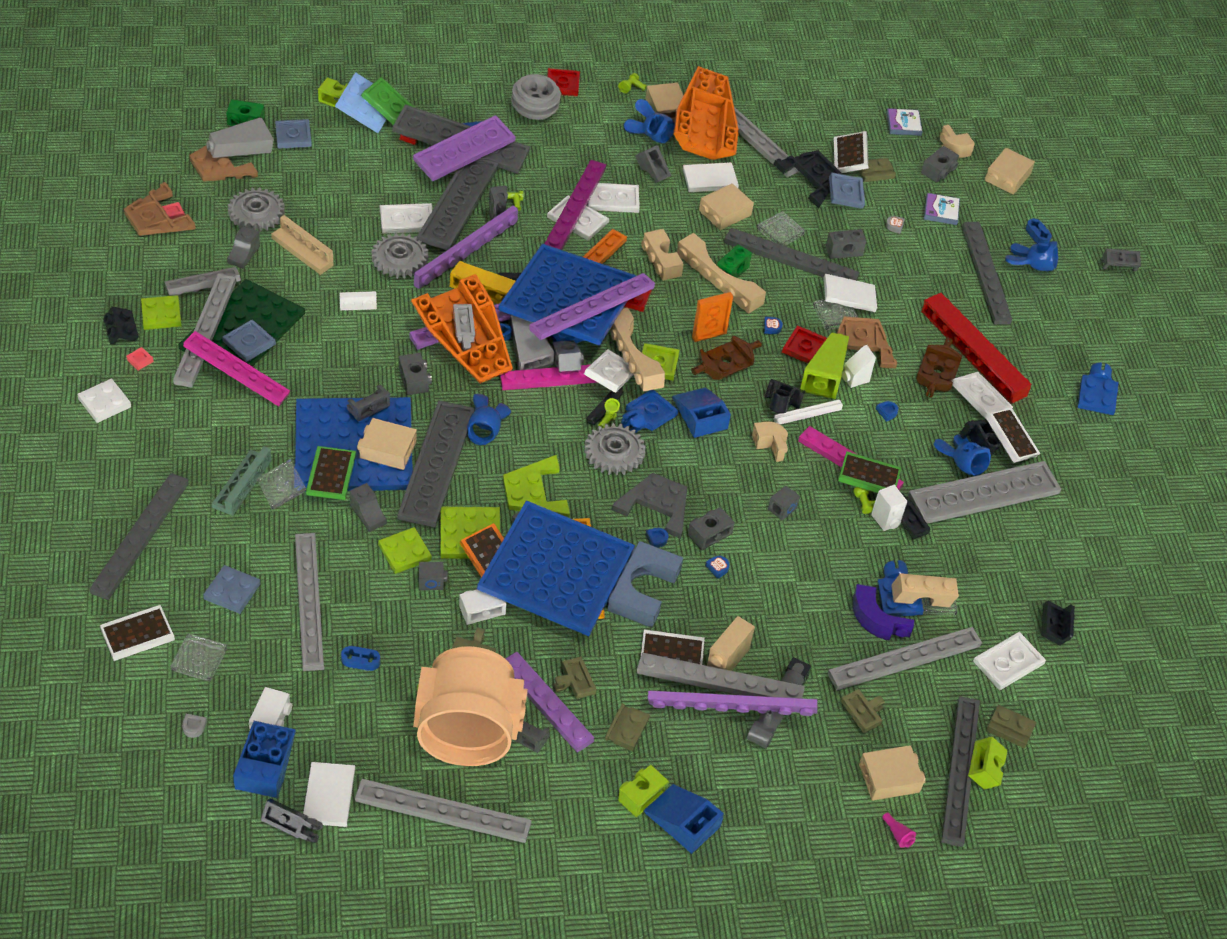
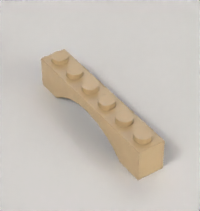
M692 233L678 242L677 253L679 257L723 293L731 292L733 294V301L748 314L764 305L766 292L754 282L733 277L721 270L709 257L706 243L696 234Z
M623 308L610 328L612 339L616 341L618 350L622 352L624 361L628 363L631 374H634L637 385H640L643 391L664 388V370L658 361L641 353L632 343L630 337L633 334L634 317L628 308Z

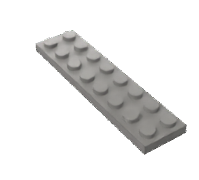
M1042 461L911 490L908 493V497L928 524L1060 494L1061 488L1046 462Z

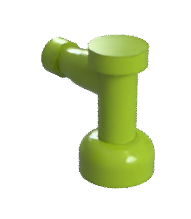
M632 73L628 80H622L618 84L619 90L625 94L631 90L632 84L643 91L647 88V85L639 81V76L636 73Z
M523 191L507 192L508 199H513L514 206L520 211Z
M610 398L605 402L606 415L598 426L604 428L605 424L616 419L620 408L618 400Z
M855 487L853 490L854 495L860 498L862 513H871L875 501L868 500L869 490Z

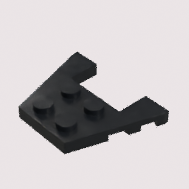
M819 150L802 153L797 157L788 156L783 160L779 158L773 164L783 174L795 167L817 188L808 197L817 208H820L830 192V174H841V171Z

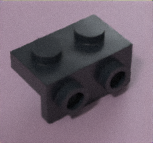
M111 306L103 319L110 344L115 345L118 338L136 342L139 335L132 310Z
M1049 600L1043 603L1041 636L1059 646L1069 641L1074 635L1075 606L1070 604L1063 609Z

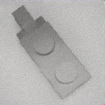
M453 304L455 335L457 343H461L462 352L471 348V343H474L475 338L472 304Z

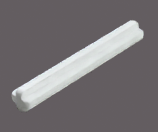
M838 399L787 411L784 414H775L773 419L775 423L784 424L842 410L843 405L841 400Z

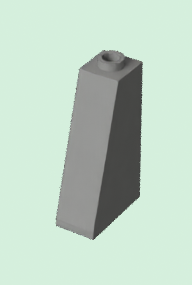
M257 118L210 133L206 147L213 158L271 153L274 139L263 119Z
M510 315L511 335L518 370L541 369L553 365L554 351L546 338L540 340L529 330L530 324L533 322Z

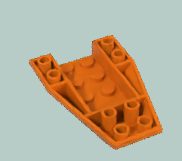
M699 66L697 67L676 110L674 135L683 150L711 160L736 154L738 124L728 76Z
M476 274L461 279L458 288L430 298L429 294L426 293L411 299L428 331L479 383L488 381L513 369L494 303ZM453 304H472L475 338L474 343H471V348L462 352L461 343H457L455 335Z

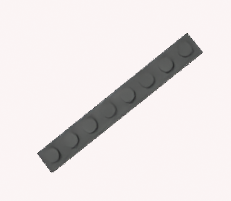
M963 222L962 229L993 324H1011L1012 317L980 222Z
M730 228L724 240L725 244L734 247L739 244L754 254L823 278L825 274L857 281L860 272L734 228Z
M173 473L169 474L90 587V594L109 601L188 486V479Z
M959 696L957 703L941 843L963 847L965 842L971 778L968 775L976 741L980 700Z

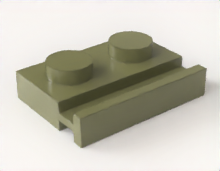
M888 158L868 160V169L858 170L860 176L863 177V182L894 179L896 175Z
M622 703L605 736V740L613 741L618 746L634 751L649 721L650 714L633 707L628 708Z
M998 704L986 731L1025 749L1036 721Z

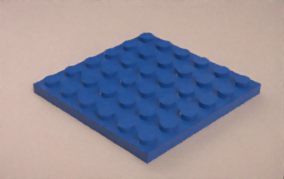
M542 244L499 304V311L534 323L636 277V275ZM627 301L560 332L600 346Z
M410 397L390 398L389 407L359 422L347 410V405L349 404V399L357 402L363 398L296 399L295 492H306L317 446L356 451L348 491L365 483L369 485L372 491L406 490L413 473L412 453L405 469L402 470L361 459L360 450L357 449L360 438L363 439L365 427L370 424L372 418L411 428Z
M526 501L480 579L477 590L590 636L632 555L635 545Z

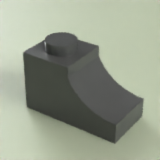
M658 145L635 155L641 170L648 172L655 183L671 176Z
M242 226L235 235L233 248L227 257L228 264L244 269L260 247L258 230Z
M367 483L350 490V506L369 532L387 524V519L378 504L377 496Z

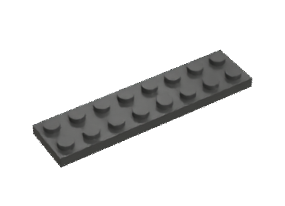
M405 104L393 125L392 131L435 145L471 126ZM514 141L481 159L498 163L499 168L519 174L530 151V146Z
M480 158L457 169L417 235V241L420 240L422 243L445 250L450 249L498 170V163Z
M438 400L401 503L397 520L436 528L441 508L444 505L468 434L467 424L475 408Z

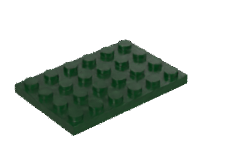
M245 279L232 292L212 342L244 361L223 342V336L253 320L272 336L277 343L305 314V308ZM194 329L178 344L180 350L185 352L184 342L194 332ZM271 348L246 363L253 367ZM206 360L203 361V362H205V363L211 365L212 367L218 369L217 367L213 366L212 364H210V363L207 362Z

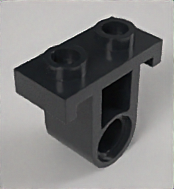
M771 379L765 398H771L770 410L784 414L791 405L795 406L796 409H800L806 391Z
M987 419L968 421L959 433L962 439L969 436L973 443L989 448L991 456L1001 445L999 438Z

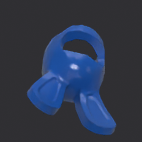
M644 99L636 101L635 108L646 119L644 123L628 119L624 123V129L629 133L645 134L657 143L669 141L674 133L675 123L673 119L667 115L656 113L652 106Z
M1057 241L1037 243L1030 248L1014 243L1011 245L1010 250L1018 256L1007 255L1005 257V261L1012 265L1028 264L1038 271H1052L1056 269L1058 263Z
M474 394L475 411L472 413L467 424L468 437L477 445H486L497 437L501 427V420L509 416L511 410L503 403H499L494 409L488 406L487 396ZM473 424H476L481 429L491 431V434L484 438L478 437L473 431Z
M960 434L954 436L953 443L956 449L941 439L934 441L935 448L943 454L953 457L956 466L968 475H980L990 464V449L981 447L977 443L969 442L967 438L962 439Z

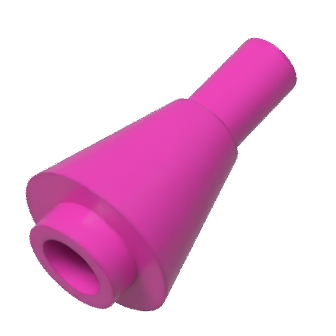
M885 813L882 819L890 826L899 847L904 848L913 845L916 840V832L896 821L889 813Z

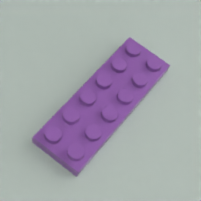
M495 115L414 154L413 160L432 181H435L514 142L516 136Z

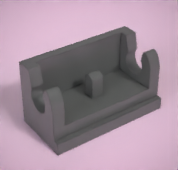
M506 185L489 188V216L491 220L506 211L508 199Z
M1106 249L1101 257V263H1104L1102 269H1107L1110 265L1134 267L1132 271H1137L1141 267L1140 251Z
M377 385L378 390L375 393L357 402L353 399L348 400L347 410L358 422L390 406V393L382 385Z
M523 721L522 732L517 733V739L514 741L539 753L550 737V729L544 728L542 731Z

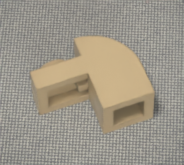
M950 125L943 126L940 134L942 146L958 154L959 158L971 156L975 143L969 134L956 135Z
M775 422L754 423L752 437L756 449L771 448L776 462L783 461L785 453H787L786 441L788 432L786 429Z

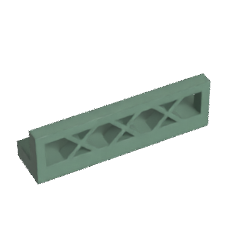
M263 446L259 453L250 450L213 501L212 508L233 516L271 463V449ZM252 457L255 458L250 465L249 461L252 459ZM225 500V506L219 503Z

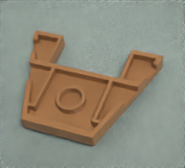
M206 146L189 155L191 163L203 181L226 180L225 177L243 179V176L251 175V178L258 177V172L252 163L234 167L228 157L213 158Z
M166 182L160 184V188L156 191L154 189L151 190L147 197L139 198L124 208L125 216L139 236L196 229L195 223L189 214L171 220L160 205L159 201L173 197L172 190Z
M843 317L837 333L849 336L847 349L860 350L863 346L867 345L871 351L880 352L881 368L896 369L897 361L892 355L893 351L887 343V337L879 319Z

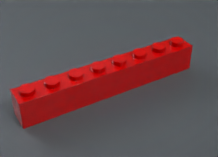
M938 293L924 300L921 312L946 338L953 340L952 344L1010 404L1028 396L1032 385L1029 380L998 351L942 293Z

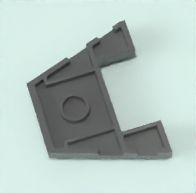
M651 473L613 503L612 511L628 516L635 503H638L671 517L665 530L668 534L681 539L687 486Z

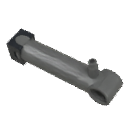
M793 657L781 681L804 686L809 677L811 665ZM767 710L765 714L761 713L758 720L752 725L747 740L767 749L784 715L771 710Z

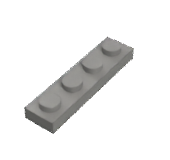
M232 267L165 281V288L169 296H179L186 292H197L200 289L212 288L218 274L236 277V282L241 281L237 268Z

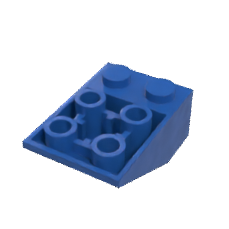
M706 387L672 396L694 438L728 429L731 416L723 400Z
M253 721L233 775L235 789L278 798L284 781L296 729Z
M674 784L644 810L646 815L691 854L721 827L724 813L709 800Z

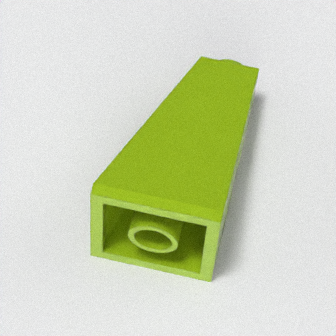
M831 333L806 366L800 389L805 390V393L836 399L849 336L840 333Z

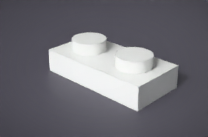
M376 291L340 293V310L377 309Z

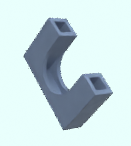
M639 541L637 547H634L630 560L627 562L621 577H619L615 585L614 591H612L607 601L609 603L608 611L653 628L660 614L662 601L639 593L632 586L631 582L637 577L651 575L675 584L682 569L683 557Z

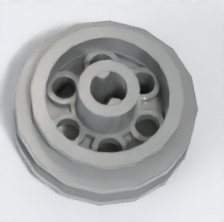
M530 74L522 77L513 85L511 102L516 111L522 116L535 120L545 119L559 109L561 92L551 78L539 74Z

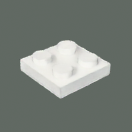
M112 378L77 394L79 401L96 423L131 407V402Z

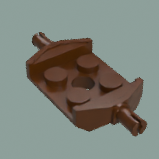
M732 336L730 342L707 352L701 349L699 352L700 365L691 368V372L693 375L704 372L714 380H720L754 365L753 350L761 347L762 343L760 340L747 343L736 336Z
M946 338L944 345L927 346L916 377L920 385L927 387V397H933L936 390L947 392L952 388V380L956 376L962 355L951 348L953 342L951 338L950 340Z

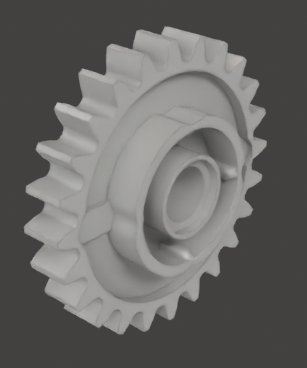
M260 187L258 190L252 188L251 191L245 189V193L239 191V196L233 195L234 199H230V204H228L230 221H233L234 225H239V229L242 226L258 229L259 232L263 228L268 231L269 226L275 228L274 224H280V217L285 215V206L283 199L279 198V194L274 195V191L268 192V189L261 191Z
M397 233L394 236L388 234V238L382 237V241L377 240V245H373L372 262H374V267H377V271L383 270V275L389 273V277L396 275L397 279L400 275L403 278H406V275L412 277V273L424 267L428 261L426 244H422L420 240L417 241V236L411 238V234L404 236V233L400 236Z
M612 423V426L609 427L605 424L604 428L598 426L597 431L592 430V434H588V438L585 440L584 453H586V459H589V464H594V469L600 467L601 473L607 470L608 475L611 472H614L616 476L618 472H622L625 475L626 470L632 472L633 468L638 469V465L642 464L646 448L644 440L640 439V434L635 435V429L629 431V426L622 428V424L616 427Z

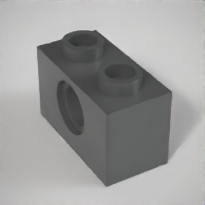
M942 146L924 160L921 173L937 183L957 168L959 155Z
M862 229L829 232L826 250L830 259L863 256L866 239Z
M574 340L552 342L554 363L559 372L581 370L584 356Z
M421 353L399 356V371L407 396L429 392V384H432L431 374L426 371L427 362L425 359H422Z
M719 507L708 511L706 515L700 518L693 519L689 524L688 536L702 551L732 535L735 522Z

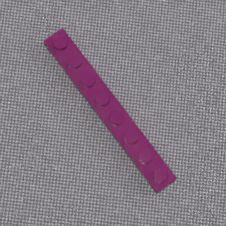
M590 160L544 243L545 245L563 250L606 170V164Z

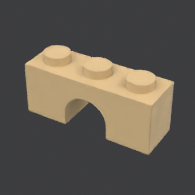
M664 229L644 233V239L641 243L642 248L647 252L649 261L655 266V271L660 275L662 281L681 277L684 263L677 252L668 253L670 239Z
M900 573L891 585L894 603L913 604L919 598L929 597L931 606L950 607L959 596L956 578Z

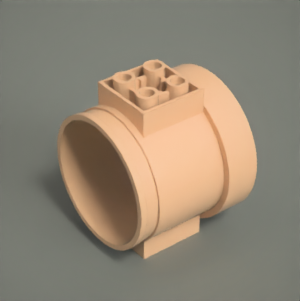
M457 647L441 653L434 660L432 668L421 667L413 727L418 728V741L426 752L441 761L460 766L490 764L507 754L511 746V740H516L517 733L522 732L528 689H524V680L514 679L513 667L504 657L484 648Z

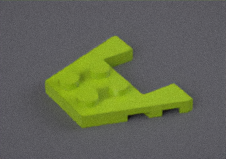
M557 455L503 475V484L509 510L520 511L525 502L529 501L570 518L567 500L546 501L541 475L559 473L560 467Z

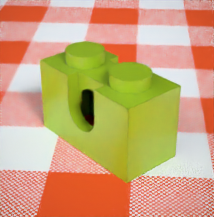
M326 78L318 88V101L335 107L338 101L334 98H340L348 84L344 86L336 80Z
M992 736L975 741L968 776L983 789L1001 785L1003 777L1001 767L1005 764L1007 749ZM980 761L984 763L983 768L980 766Z
M651 764L646 769H640L634 777L635 780L626 781L619 788L618 801L636 818L668 789L669 781Z

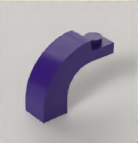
M856 584L853 594V611L860 625L872 635L890 641L891 635L910 638L914 627V620L886 614L876 603V587Z

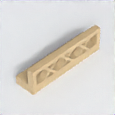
M285 215L280 217L281 228L271 233L274 241L320 275L333 267V251Z

